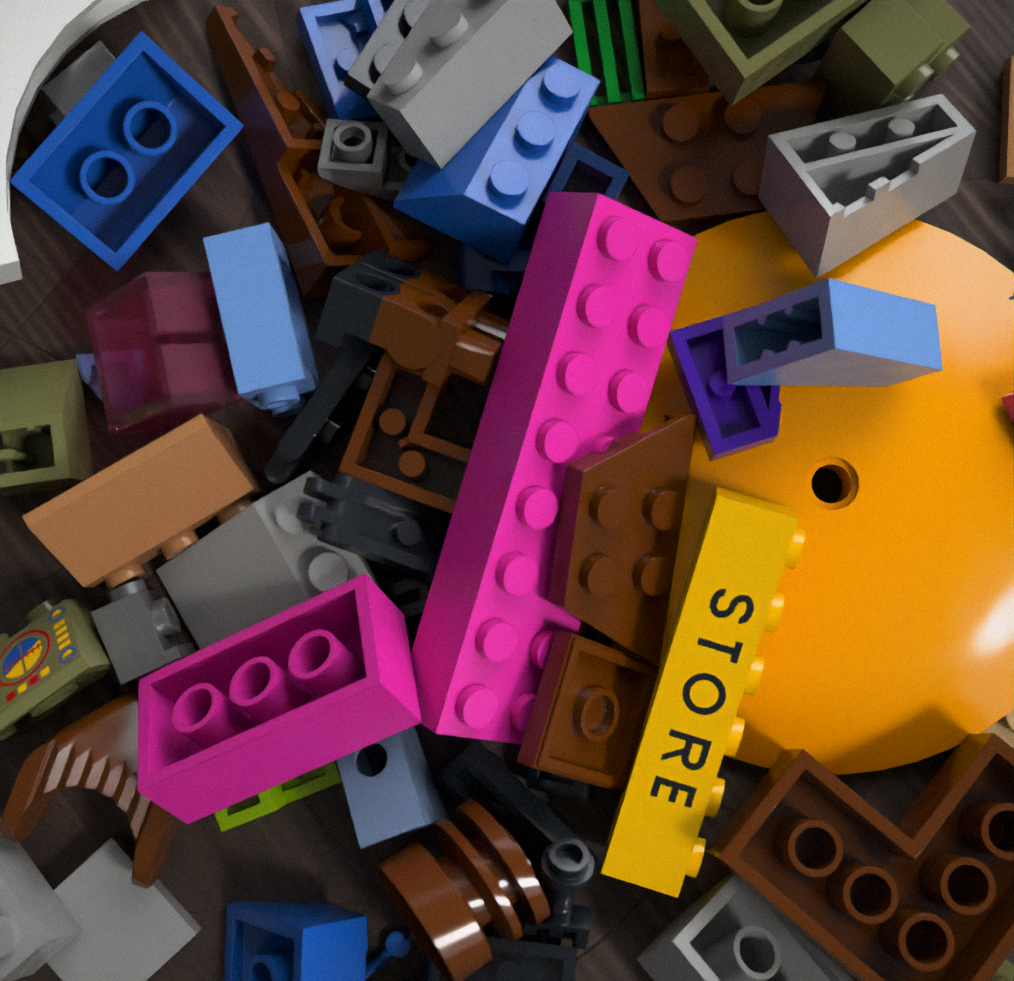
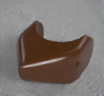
M138 685L59 730L34 749L24 761L16 777L0 823V834L6 839L20 842L32 832L51 800L62 788L80 786L96 789L101 794L113 798L117 806L127 814L136 839L131 882L133 885L149 889L163 869L180 820L137 792Z

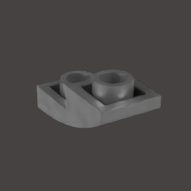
M327 119L317 169L320 177L337 185L380 199L394 201L418 158L409 155L398 140L391 139V131L385 122Z

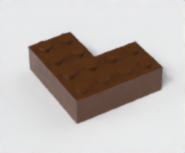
M995 733L968 734L951 752L896 826L804 749H786L707 848L706 852L857 981H990L1014 948V749Z

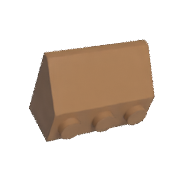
M200 414L28 512L22 518L31 532L83 587L107 586L109 591H112L144 576L145 572L141 565L162 553L166 560L174 558L200 540L197 533L216 522L222 525L250 506L254 500L265 495L266 492L231 430Z

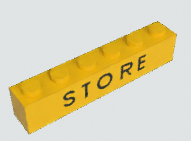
M715 486L651 694L624 792H621L604 847L601 874L676 898L679 896L685 875L696 878L706 844V839L698 837L704 815L712 818L716 817L724 792L725 779L717 777L723 755L735 757L743 734L745 720L736 716L743 693L754 696L762 676L765 658L756 655L763 630L774 633L782 614L785 594L776 592L784 567L795 569L804 545L806 531L796 528L799 518L793 508Z

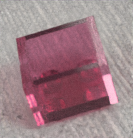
M145 272L85 311L110 436L173 430L200 414L208 416L243 400V397L237 391L227 342L223 340L222 332H224L211 272Z

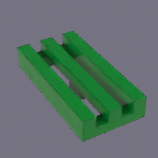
M566 0L569 24L573 31L571 37L576 68L591 76L592 72L582 7L593 6L606 95L597 97L594 95L590 107L645 101L631 0ZM609 3H615L628 85V92L626 93L619 92L606 6Z

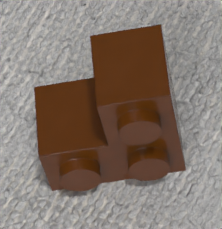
M384 349L338 472L452 515L472 450L431 436L450 385L449 378L440 387L422 379L425 368L416 370L405 368L395 362L387 350Z

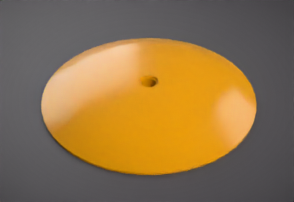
M768 211L733 219L693 236L698 240L670 331L756 306L821 280L831 278L935 304L943 370L890 386H780L779 401L781 403L779 432L773 442L710 461L696 425L660 663L654 664L660 668L715 486L793 508L799 518L796 528L806 531L802 552L795 569L784 567L776 592L785 594L782 614L774 633L763 630L756 655L765 658L763 672L754 696L743 693L736 716L743 718L745 723L740 745L733 759L771 769L786 749H804L834 775L863 773L918 762L959 745L968 734L985 731L1014 710V424L1001 399L1003 396L1014 391V299H1009L1014 293V273L983 250L950 232L917 219L912 220L817 279ZM667 343L639 433L644 434L665 423L664 414L671 410L692 413ZM819 468H828L834 471L841 480L842 491L834 503L821 501L812 490V478ZM581 621L578 631L581 637H584L583 633L586 626L583 621ZM611 639L613 649L637 657Z

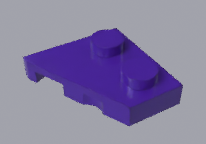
M745 309L670 331L666 342L692 413L698 414L697 428L710 461L771 443L778 436L781 413V403L779 401L780 386L728 384L722 318Z

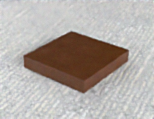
M556 629L517 762L535 769L623 793L659 666L574 633Z

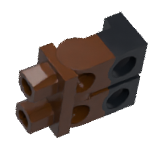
M377 248L358 260L357 263L350 265L333 277L315 338L340 348L356 336L386 349L392 359L405 368L414 370L425 368L422 379L439 387L453 373L483 385L489 378L495 364H498L510 321L488 312L493 295L477 288L469 294L467 290L457 283Z

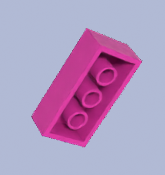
M364 573L139 678L137 792L185 824H190L422 723L405 616L402 611Z

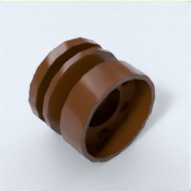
M471 798L458 806L454 812L461 832L445 818H441L434 824L435 837L443 854L441 857L435 859L426 848L412 839L376 864L375 867L383 887L401 918L446 981H464L493 959L487 938L482 930V927L487 923L512 944L523 936L521 924L516 913L532 927H535L551 915L548 901L536 879L532 865L519 844L479 802Z

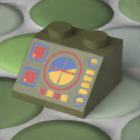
M60 596L52 597L26 615V619L30 623L27 627L11 638L7 633L0 635V741L28 732L115 670L90 613L94 611V608L87 598L62 600Z

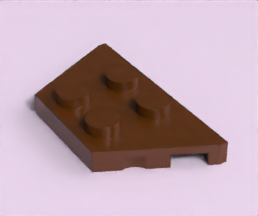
M825 79L761 86L732 106L729 105L721 92L589 107L587 123L594 134L598 133L616 159L615 165L630 172L626 182L628 185L636 188L642 197V205L651 218L671 227L737 219L767 211L759 200L758 194L768 135L814 125L826 90Z
M671 410L664 414L665 423L644 434L632 431L613 441L606 451L599 454L590 453L566 466L547 600L569 615L585 622L588 627L625 647L633 655L652 664L660 663L698 414L681 410Z

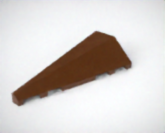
M214 5L205 22V26L239 120L244 125V134L303 297H327L335 275L350 265L357 263L358 260L377 248L414 265L428 259L435 250L432 242L426 235L416 239L396 216L398 210L393 208L394 201L366 195L337 185L319 176L317 166L327 118L302 89L295 90L293 93L273 71L277 59L266 47L259 48L256 51L235 25L239 16L232 7Z

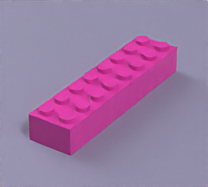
M549 192L411 651L422 720L421 724L436 734L522 745L555 631L557 629L577 635L581 624L580 619L569 615L547 601L566 466L590 453L599 454L606 451L613 441L632 431L639 432L693 257L697 238L599 193Z

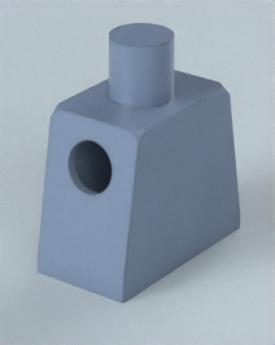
M415 726L337 759L360 848L389 842L433 826L441 818L449 820ZM384 748L387 753V763L382 771L378 759L380 752Z

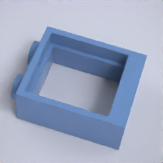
M269 222L204 237V246L238 394L263 412L271 410L275 418L299 414L321 382L296 275L286 247Z

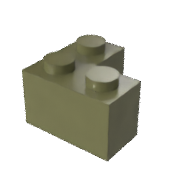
M871 0L840 28L811 78L812 80L825 79V94L846 116L909 102L915 97L913 93L927 80L931 83L934 82L961 56L954 47L971 26L946 0Z

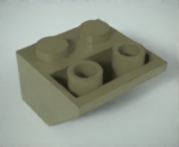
M77 359L1 369L0 497L74 487L93 476L83 383L78 370Z

